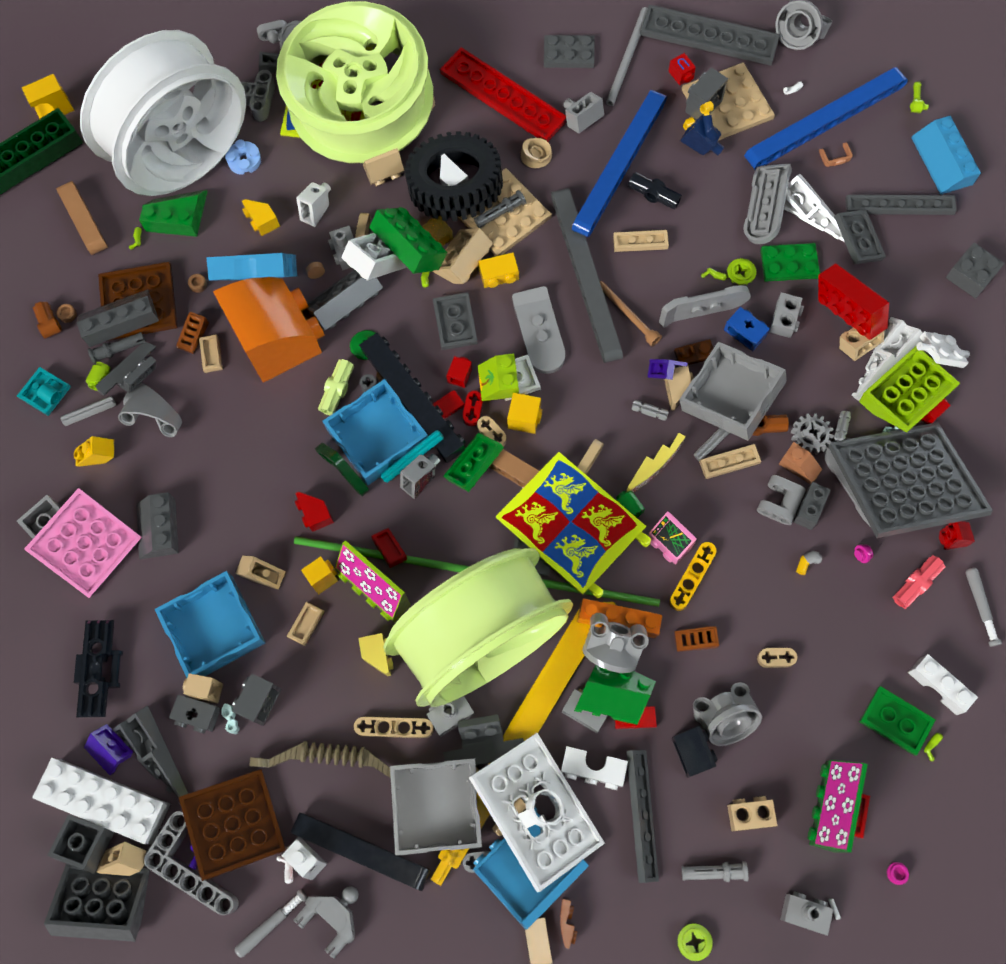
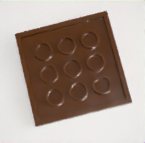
M170 262L98 274L101 307L148 289L159 318L158 322L110 340L129 337L140 332L148 334L178 328Z
M262 769L179 797L201 881L286 851Z

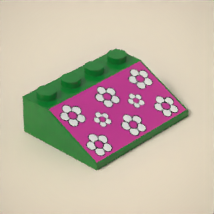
M829 760L822 764L820 770L822 782L816 790L818 802L812 811L814 823L813 827H810L808 831L809 845L831 852L851 853L868 764Z

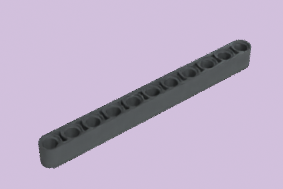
M565 188L551 192L553 206L604 363L622 359V349L584 235L572 231V226L578 213L570 189Z

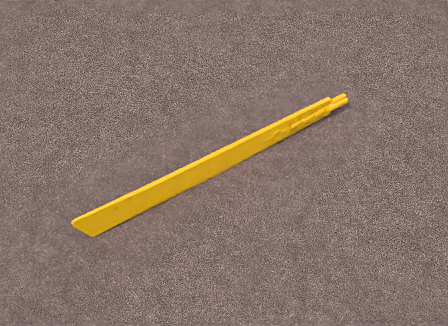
M603 602L616 605L614 602ZM579 610L503 735L504 741L521 738L525 741L532 735L539 733L572 675L585 655L582 649L590 625L577 622ZM477 793V809L480 816V828L482 829L490 813ZM470 848L441 850L438 855L441 861L430 880L442 886L451 868L458 869Z

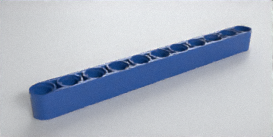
M895 67L751 147L744 157L754 170L757 167L765 166L899 91L907 84L908 79Z
M654 90L649 91L573 223L572 231L590 237L661 113L667 100L666 95Z

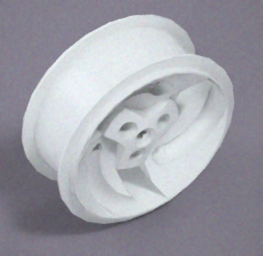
M162 30L144 35L125 45L110 57L97 72L84 96L80 111V129L85 143L93 153L106 161L112 162L116 177L127 189L137 194L148 196L169 194L185 188L202 178L229 151L244 121L246 110L245 90L234 73L226 67L214 64L213 56L208 47L195 35L180 30ZM193 85H195L194 91L192 93L191 91H189V89Z

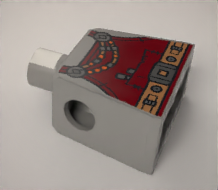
M431 454L428 458L424 455H419L400 472V488L415 499L435 477V467L440 462L439 458L435 454Z

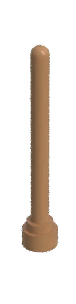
M600 281L603 293L646 335V342L651 347L655 346L662 338L658 331L650 330L603 281Z

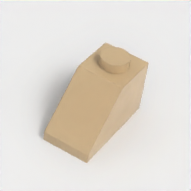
M688 366L674 368L673 380L664 379L670 410H675L680 403L679 399L694 379L693 373L689 372Z
M242 556L235 574L279 590L286 571L254 556Z
M127 842L114 846L105 851L99 863L97 873L124 876L138 873L145 865L146 850Z

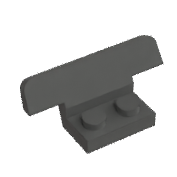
M148 342L142 343L96 385L98 392L105 396L114 386L118 385L130 393L156 369V360L152 356L147 360L145 359L156 349V346Z
M498 714L457 722L463 749L443 752L445 761L475 759V765H481L495 761L522 743L524 739L504 741Z

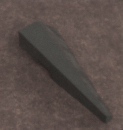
M148 706L112 729L124 740L128 747L134 750L137 755L136 759L156 780L161 779L167 785L166 790L169 793L174 792L178 798L188 794Z

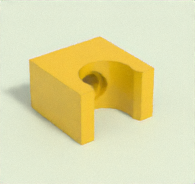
M54 74L22 87L28 103L31 107L35 108L39 118L57 108L64 115L74 111L68 96Z

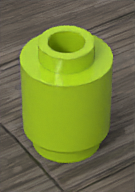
M96 362L85 380L88 387L98 391L96 385L110 373L111 368L105 363Z

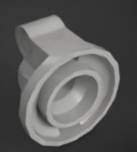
M790 0L777 15L775 23L776 33L780 34L779 39L786 47L794 50L806 49L819 39L825 38L832 20L821 15L819 9L810 1ZM802 14L808 18L809 26L802 24Z
M595 613L590 618V629L582 651L591 662L601 668L618 673H630L636 669L641 653L648 645L647 630L641 624L628 628L619 623L608 622L605 614ZM601 623V624H603L604 626H602V627L599 628V627H596L595 625ZM636 635H642V636H643V637L640 638V639L634 638Z
M742 682L733 684L731 692L721 693L711 700L706 697H699L693 702L694 719L702 725L710 742L716 746H727L743 740L757 729L762 720L761 712L750 696L749 687Z

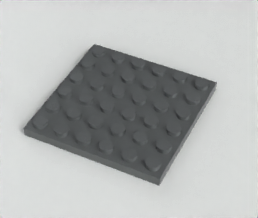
M938 422L915 426L908 432L900 429L830 443L829 449L876 538L989 516L993 511Z

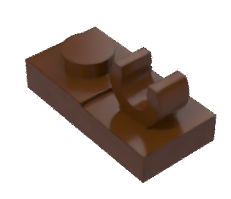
M709 339L675 348L674 353L677 361L686 362L688 365L706 361L714 348Z

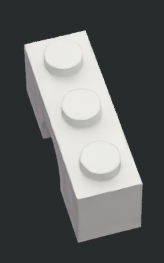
M929 654L921 657L907 672L923 687L930 686L942 696L940 701L956 715L965 713L978 698Z
M566 746L561 772L565 774V778L576 780L577 777L584 778L585 783L597 785V782L605 783V788L613 790L623 787L628 761L607 756L604 767L601 770L594 771L586 765L587 751Z

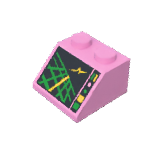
M670 512L665 513L648 535L651 538L650 544L655 549L659 548L663 552V557L675 565L692 549L697 540Z

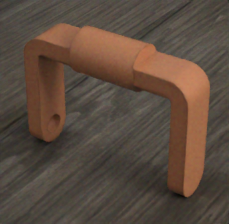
M847 142L843 143V148L847 155L845 157L829 161L824 149L819 150V154L826 167L845 164L851 160L853 154Z

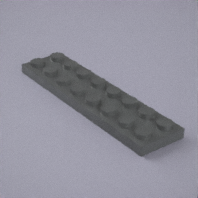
M650 4L640 32V36L770 66L772 65L780 36L777 33Z

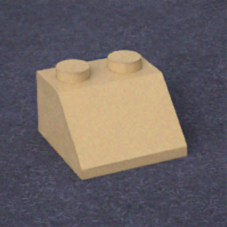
M398 148L365 160L363 163L371 185H382L386 183L385 180L388 178L395 180L400 178L401 173L404 172Z

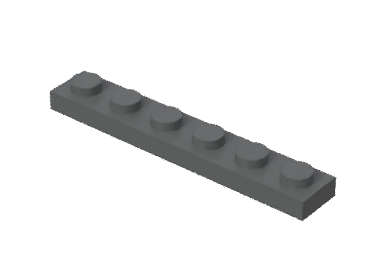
M847 195L845 198L846 212L866 210L867 214L954 215L957 211L955 195Z
M646 750L627 751V764L639 883L658 882L659 876Z

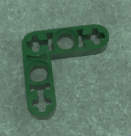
M322 442L315 448L325 461L337 468L360 496L363 497L369 491V488L338 452Z

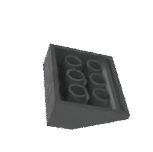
M66 864L44 922L50 936L135 942L142 922L150 870L142 868L138 873L124 876L97 873L96 869L95 873L92 874Z

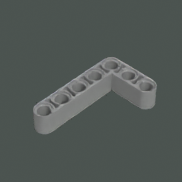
M174 812L145 855V866L220 915L234 913L239 905L235 895L210 879L201 881L198 871L188 867L187 864L174 857L175 852L188 833L186 823L182 827H179L177 823L178 818L183 816V812ZM168 835H171L173 838L170 846L166 845V837ZM156 854H159L161 858L158 865H155L153 861ZM173 865H176L178 868L176 876L171 875V867ZM190 876H193L195 878V885L193 886V888H190L188 885V879ZM208 887L213 891L210 899H207L205 896V891ZM226 898L231 903V906L228 911H226L222 906V903Z

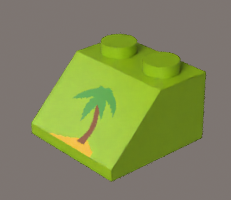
M514 354L497 355L478 365L482 401L512 398L513 393L519 394Z

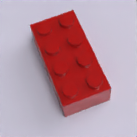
M836 263L818 275L819 302L828 307L835 315L841 317L846 324L854 327L859 334L867 337L869 340L887 329L889 302Z

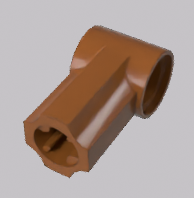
M41 301L36 303L33 310L39 324H37V327L42 337L46 339L62 332V328L56 317H54L50 304Z
M787 415L764 416L760 422L762 427H757L752 435L760 436L763 433L787 432L789 425Z

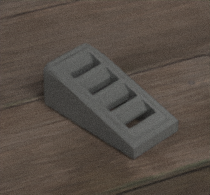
M259 51V71L268 70L271 73H275L277 71L279 54Z

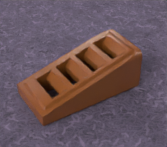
M189 312L176 347L193 354L200 342L199 338L203 336L209 325L208 320L204 316ZM185 341L190 342V343H191V346H190V345H187V344H184V342H185Z
M716 626L674 632L677 652L714 649L719 646ZM707 633L711 635V643H708ZM698 634H702L703 644H700ZM682 635L686 636L687 646H683ZM690 635H694L695 645H691Z

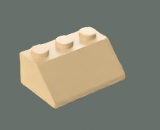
M480 228L460 229L445 249L448 253L440 269L432 272L453 284H464L469 280L472 271L479 266L478 261L489 252L493 242Z

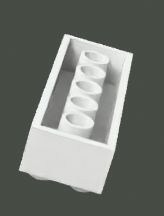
M51 758L32 797L143 844L154 843L170 807L168 802L56 758Z

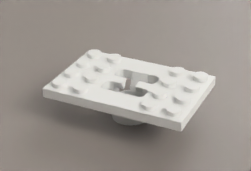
M538 733L532 735L469 777L536 892L542 891L605 844ZM542 785L544 789L534 793V788ZM539 794L549 796L555 806L556 813L553 819L546 820L543 814L539 817L536 815L534 806L536 804L535 799ZM521 798L526 804V810L518 814L514 807V802ZM537 825L540 827L541 832L536 837H533L527 828Z

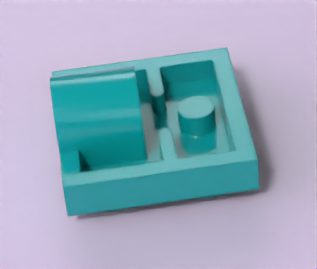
M39 367L18 393L17 397L49 416L71 386Z

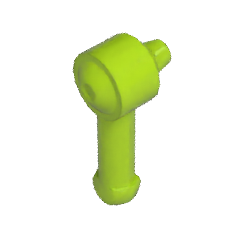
M915 82L910 109L912 113H921L923 110H928L929 105L921 100V83Z

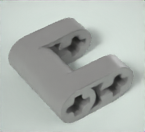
M772 475L768 482V487L783 494V500L780 506L766 500H761L757 511L777 522L791 525L806 489L783 477Z

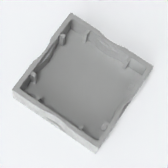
M718 342L704 362L699 374L691 381L679 399L683 412L748 441L787 382L786 369L762 359L750 357L740 350Z
M475 759L390 766L395 856L438 850L482 847L480 816L477 809V791L469 779L470 776L476 773Z

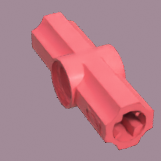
M930 556L919 569H916L905 580L906 583L892 597L894 602L904 609L908 608L919 595H922L933 584L932 581L946 567L944 562L939 557Z

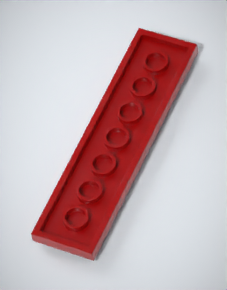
M462 47L440 68V74L537 138H542L548 142L567 122L566 115Z

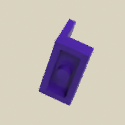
M650 359L647 378L673 380L674 367H687L688 363L674 360Z
M107 724L90 733L84 746L86 751L109 775L114 774L118 764L127 760L133 754V751Z

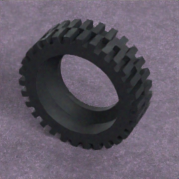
M456 131V135L446 132L447 136L444 137L442 134H438L435 140L433 137L428 138L429 143L421 142V148L416 146L413 149L414 153H410L409 160H406L405 177L410 199L413 201L415 208L418 207V211L421 213L424 211L428 217L432 214L433 219L436 220L442 216V221H448V217H452V221H457V217L462 216V220H466L467 215L470 214L473 218L477 216V211L481 214L485 212V206L487 208L492 207V201L496 202L498 200V196L501 195V189H503L500 155L497 148H493V143H487L486 138L480 139L477 134L471 137L470 132L461 135V131ZM443 154L453 163H468L479 167L478 172L472 179L455 186L440 185L428 177L434 170L441 167V155Z

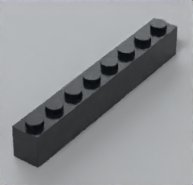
M375 333L359 345L361 351L383 380L385 379L400 398L404 408L414 416L427 435H431L436 430L442 433L443 440L434 447L446 463H449L465 450V440L460 434L456 435L453 429L455 428L449 420H444L442 417L443 412L439 406L436 405L434 407L427 391L423 392L420 389L422 387L421 383L416 377L412 378L410 376V369L405 363L403 365L400 363L399 359L401 358L395 350H390L388 347L390 344L387 339Z

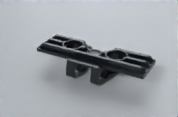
M114 620L85 621L82 654H76L73 682L79 685L77 718L106 717L108 688H120L118 681L120 658L123 656V651L112 650ZM101 643V651L94 654L92 651L94 644ZM112 656L110 682H106L105 678L102 677L103 662H107L108 657ZM91 684L98 685V690L94 694H90L88 691Z

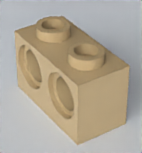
M853 327L840 336L839 349L856 361L884 342L885 330L869 340L867 337L859 334Z
M188 674V678L183 683V694L193 699L218 703L223 683L214 678Z
M766 796L754 797V802L746 803L745 799L732 800L733 804L727 805L731 831L777 826L773 800H766ZM760 806H763L767 811L765 818H761L757 813ZM739 808L746 812V818L743 821L739 820L736 815Z

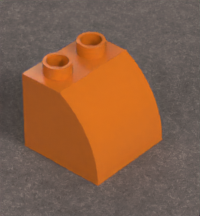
M261 277L237 281L213 291L263 383L322 353L317 340L325 336L315 316L307 320L303 316L301 311L309 306L299 287L289 291L283 279Z

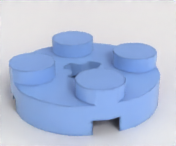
M242 139L237 140L225 155L229 168L236 174L241 175L248 171L252 173L261 164V154L258 147ZM246 155L247 159L243 158L242 160H240V157Z

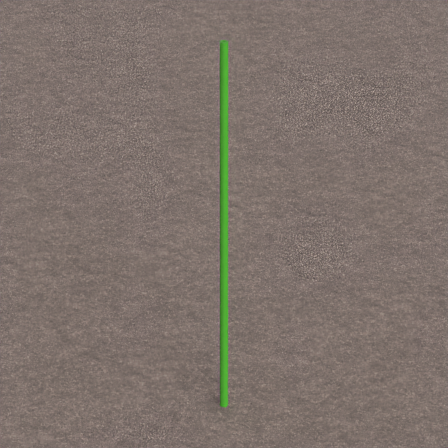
M297 536L294 538V544L339 552L342 544ZM352 546L363 556L384 559L378 550ZM407 556V560L402 562L454 572H461L470 567ZM542 579L547 588L580 593L569 583ZM604 589L601 596L659 607L660 599ZM587 590L584 593L586 595L594 596L589 590Z

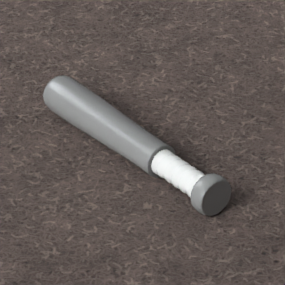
M969 568L965 573L982 622L986 626L990 639L989 646L1001 645L1002 641L997 637L992 621L993 617L978 569Z
M299 889L297 895L283 908H279L235 947V953L241 958L246 956L287 917V914L300 904L301 901H306L308 898L306 893Z

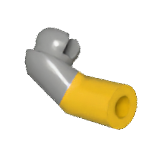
M811 551L802 555L796 572L800 575H806L810 564L822 562V555L817 551Z

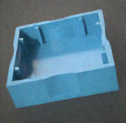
M272 253L206 257L208 278L212 281L298 276L296 255Z
M385 379L364 392L356 401L342 407L322 421L329 434L367 485L380 478L385 470L428 437L414 416L404 408L400 398Z
M227 571L204 582L192 592L180 595L154 609L165 633L173 643L175 654L186 678H188V674L207 676L266 643L233 576Z

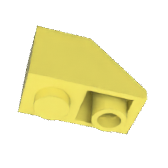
M382 633L358 638L362 659L386 676H391V670L394 669L392 658H388L383 648L387 638Z

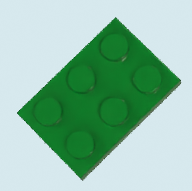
M815 243L761 246L760 253L764 282L818 279L820 270Z
M478 433L443 477L469 492L487 471L495 458L499 456L504 447L501 443Z
M881 686L877 687L859 720L863 725L914 756L918 755L936 719Z

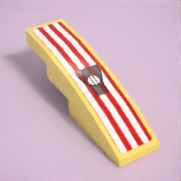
M678 433L671 447L662 445L654 460L646 456L629 484L626 493L631 490L635 492L660 473L675 456L686 436Z

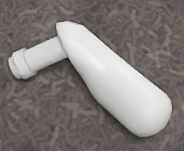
M798 82L794 86L785 87L783 89L784 94L788 95L797 92L803 87V83Z
M278 856L277 861L285 863V883L290 884L293 882L292 866L283 857Z

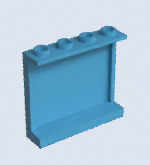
M535 807L534 810L536 812V815L539 817L540 815L538 814L537 808ZM537 825L527 828L533 837H536L541 832L540 827ZM504 838L502 841L497 839L489 847L492 851L486 857L481 854L473 862L476 865L473 871L524 929L527 930L589 865L582 860L542 891L536 892Z

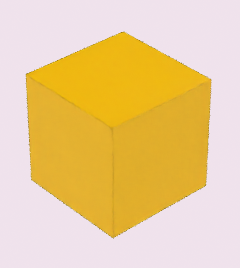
M513 393L507 417L508 429L535 434L537 424H540L542 416L541 398Z

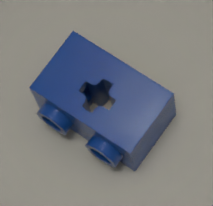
M742 307L732 315L724 328V331L752 352L766 338L770 330L766 323L759 321L750 311L744 310Z

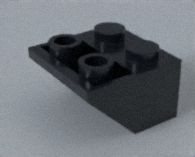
M697 726L671 738L687 778L716 767L717 757L714 750H710L707 742L709 738L705 729L701 730V727Z

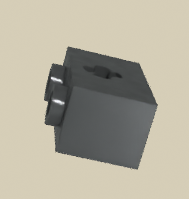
M812 482L806 490L793 522L812 530L818 522L831 490Z
M178 695L169 718L175 720L174 725L186 728L188 724L194 726V731L205 734L206 730L213 732L221 708ZM193 713L198 714L196 718L192 717Z

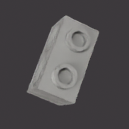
M780 293L769 333L791 338L793 332H797L800 324L797 318L802 315L804 308L801 305L803 298Z

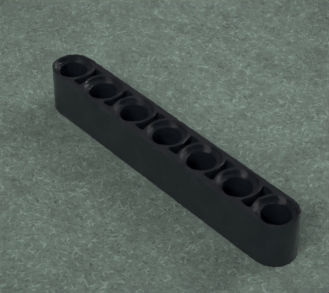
M299 812L290 832L420 891H423L431 872L426 867L399 855L395 856L390 851Z

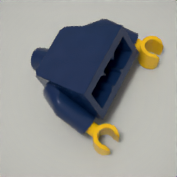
M708 101L700 106V112L704 116L701 115L696 121L693 117H690L683 124L686 132L680 141L701 155H705L710 150L719 155L724 149V146L717 142L721 132L713 125L712 115L709 114L714 109L712 101Z

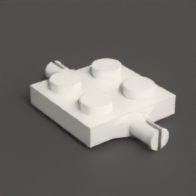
M925 331L920 336L923 343L919 342L917 344V350L928 352L935 363L964 368L968 364L966 358L969 357L970 352L961 350L956 344L954 337Z

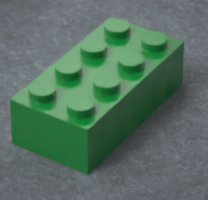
M399 207L378 209L369 228L413 274L440 269L448 252L420 225L419 221L409 214L407 209Z

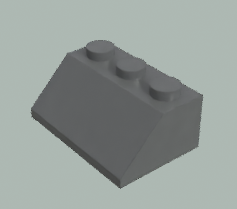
M169 492L147 496L136 504L138 535L142 537L138 541L139 559L179 554L175 498Z

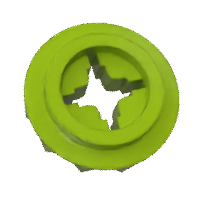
M735 259L727 268L728 278L732 280V283L748 285L750 282H753L756 276V267L747 259ZM739 269L742 272L745 271L744 277L741 274H737Z
M689 924L681 929L678 935V948L684 957L692 961H700L710 954L713 944L712 937L704 926ZM692 932L696 939L704 940L697 944L698 952H696L693 945H686V943L692 940Z

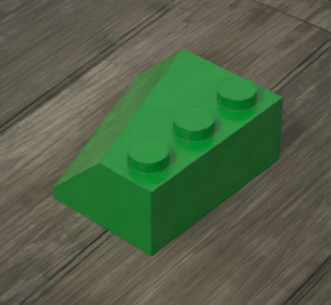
M206 189L152 199L143 205L139 221L146 232L197 237L208 191Z
M595 665L574 711L580 713L582 710L592 712V715L599 717L601 714L608 715L613 720L637 725L656 681L635 671L618 673Z

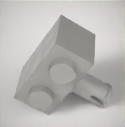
M589 92L577 102L571 98L566 99L564 102L567 126L577 133H581L604 116L603 99L592 92Z
M350 226L329 232L331 239L328 242L331 250L335 249L336 254L333 256L336 265L340 264L342 271L352 268L341 258L348 241L354 239Z
M464 696L442 706L430 707L428 709L430 712L426 714L440 737L458 726L457 721L468 720L475 715Z
M793 891V895L786 894L780 920L828 936L834 910L827 907L828 902L816 898L814 902L806 900L807 895Z

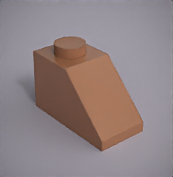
M795 442L792 443L779 465L809 484L814 482L822 471L813 455Z

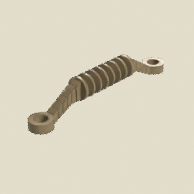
M304 741L298 746L270 759L250 757L249 766L271 768L291 759L305 762L307 756H309L310 763H313L315 757H317L318 764H321L323 758H325L327 765L330 764L331 759H334V765H338L341 759L343 766H346L348 760H350L351 767H354L356 761H358L359 768H363V766L374 767L391 778L390 767L370 753L365 747H361L358 753L356 746H353L351 752H349L348 745H345L343 751H341L340 744H337L335 750H333L332 744L329 743L327 749H325L324 743H320L317 749L315 742H312L309 748L308 742Z

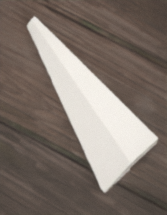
M798 174L788 183L784 210L795 214L805 222L844 242L834 218V213L804 177Z
M894 317L889 319L890 324L884 332V342L875 347L865 367L867 371L864 377L859 379L860 385L856 393H852L855 399L859 401L868 388L919 342L923 343L920 338L922 335L920 329L908 326L903 320Z

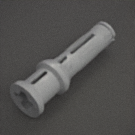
M742 861V864L724 862L718 866H681L683 881L723 879L726 882L743 879L744 882L748 881L746 861Z

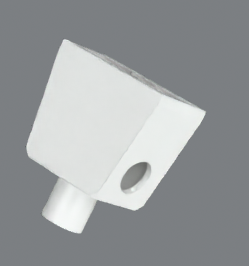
M314 182L310 183L296 198L300 220L313 227H316L329 207L328 193L331 187L327 183L323 182L321 185Z
M297 837L282 854V857L303 878L313 880L327 865L300 837Z

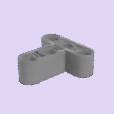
M261 70L257 73L255 83L241 82L245 90L246 106L250 107L254 119L259 122L268 118L275 90V83L271 72Z

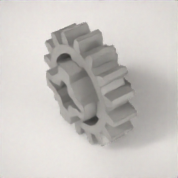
M808 413L805 419L800 416L798 422L795 421L793 424L794 428H792L791 433L795 435L792 436L791 440H796V444L810 453L814 451L818 455L820 450L824 452L832 443L830 440L834 438V435L830 433L834 429L828 428L830 422H824V416L818 419L817 414L810 417ZM805 425L804 430L800 432L801 427Z

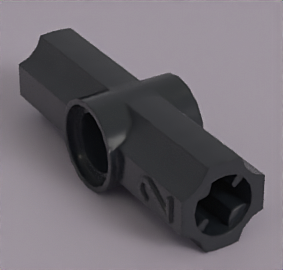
M636 172L633 173L628 183L629 188L644 194V197L649 202L656 203L658 201L674 210L682 198L681 194L667 188L663 181L659 179L651 180Z

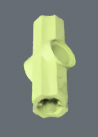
M344 359L338 360L332 376L328 377L325 383V393L318 410L330 416L335 413L340 399L347 392L348 380L354 368V365Z

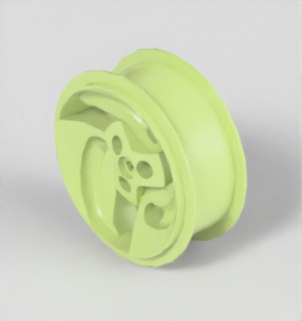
M366 1L342 2L322 8L306 17L292 30L284 41L277 59L276 79L279 92L289 109L291 122L295 130L312 150L329 159L345 163H364L365 160L396 148L401 151L418 137L428 122L433 107L434 88L428 70V55L424 41L409 20L401 13L384 5ZM365 47H374L375 49L368 51ZM392 52L400 57L388 73L384 58ZM316 79L324 81L319 89H313L310 86ZM375 101H382L381 104L371 105ZM339 108L350 112L363 111L365 119L347 121L340 113Z
M535 548L506 550L466 568L429 592L394 624L383 646L384 652L391 656L400 655L420 682L423 689L415 699L417 706L425 707L430 705L431 707H438L473 692L525 659L556 634L567 622L568 613L571 611L573 603L569 599L555 601L535 568L540 557L539 552Z

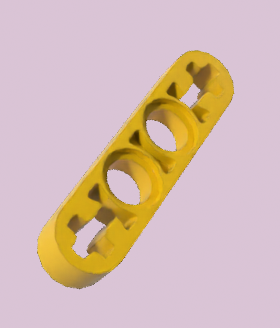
M704 542L698 548L670 598V606L674 610L681 611L688 605L717 551L714 544ZM708 547L711 554H708L705 560L701 559L704 554L702 549ZM693 564H701L703 571L701 573L694 572L692 569ZM691 580L694 583V587L689 590L684 588L683 581ZM683 592L685 593L682 599L684 605L680 603L678 606L675 604L676 600L674 598L678 599Z

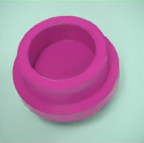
M859 544L855 547L854 555L858 561L865 564L873 558V551L869 545Z
M894 862L888 866L886 873L890 882L902 885L908 881L909 871L904 864Z

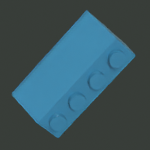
M951 115L932 121L911 137L940 195L973 185L981 174Z

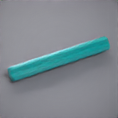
M438 430L434 431L381 474L384 482H390L419 455H424L443 440L442 433Z

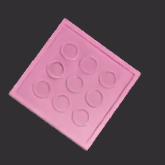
M78 488L24 550L90 598L142 537Z

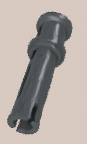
M517 190L516 194L509 198H503L502 203L474 218L477 227L481 228L504 213H512L513 209L518 206H524L526 204L525 197L520 190Z
M142 332L116 342L110 344L103 343L102 346L94 349L88 348L87 350L93 364H96L99 360L107 357L109 359L112 358L115 353L146 343Z

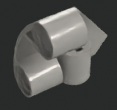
M140 383L130 393H126L123 400L124 407L118 416L119 421L127 426L133 425L139 414L155 418L160 431L167 437H174L182 424L179 414L158 393L143 383Z

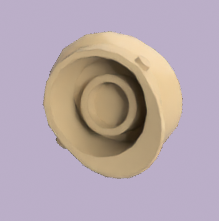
M542 138L527 139L522 145V162L530 168L546 166L552 159L550 144Z

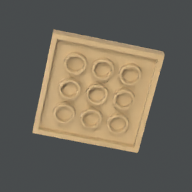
M744 62L719 72L728 78L723 101L710 114L712 115L713 125L721 132L719 140L774 119V112ZM699 80L682 86V92L686 99L689 96L688 90L693 83L696 84Z
M507 168L502 171L503 189H501V195L498 196L496 202L492 201V207L487 208L485 206V212L502 203L503 198H509L516 194L517 190H520L524 195L526 204L513 209L512 213H504L480 228L493 242L489 249L495 256L506 253L547 222L552 215ZM479 211L476 212L477 216L481 215ZM470 214L467 215L466 220H462V216L458 217L469 229L478 228L474 221L475 217L472 218Z

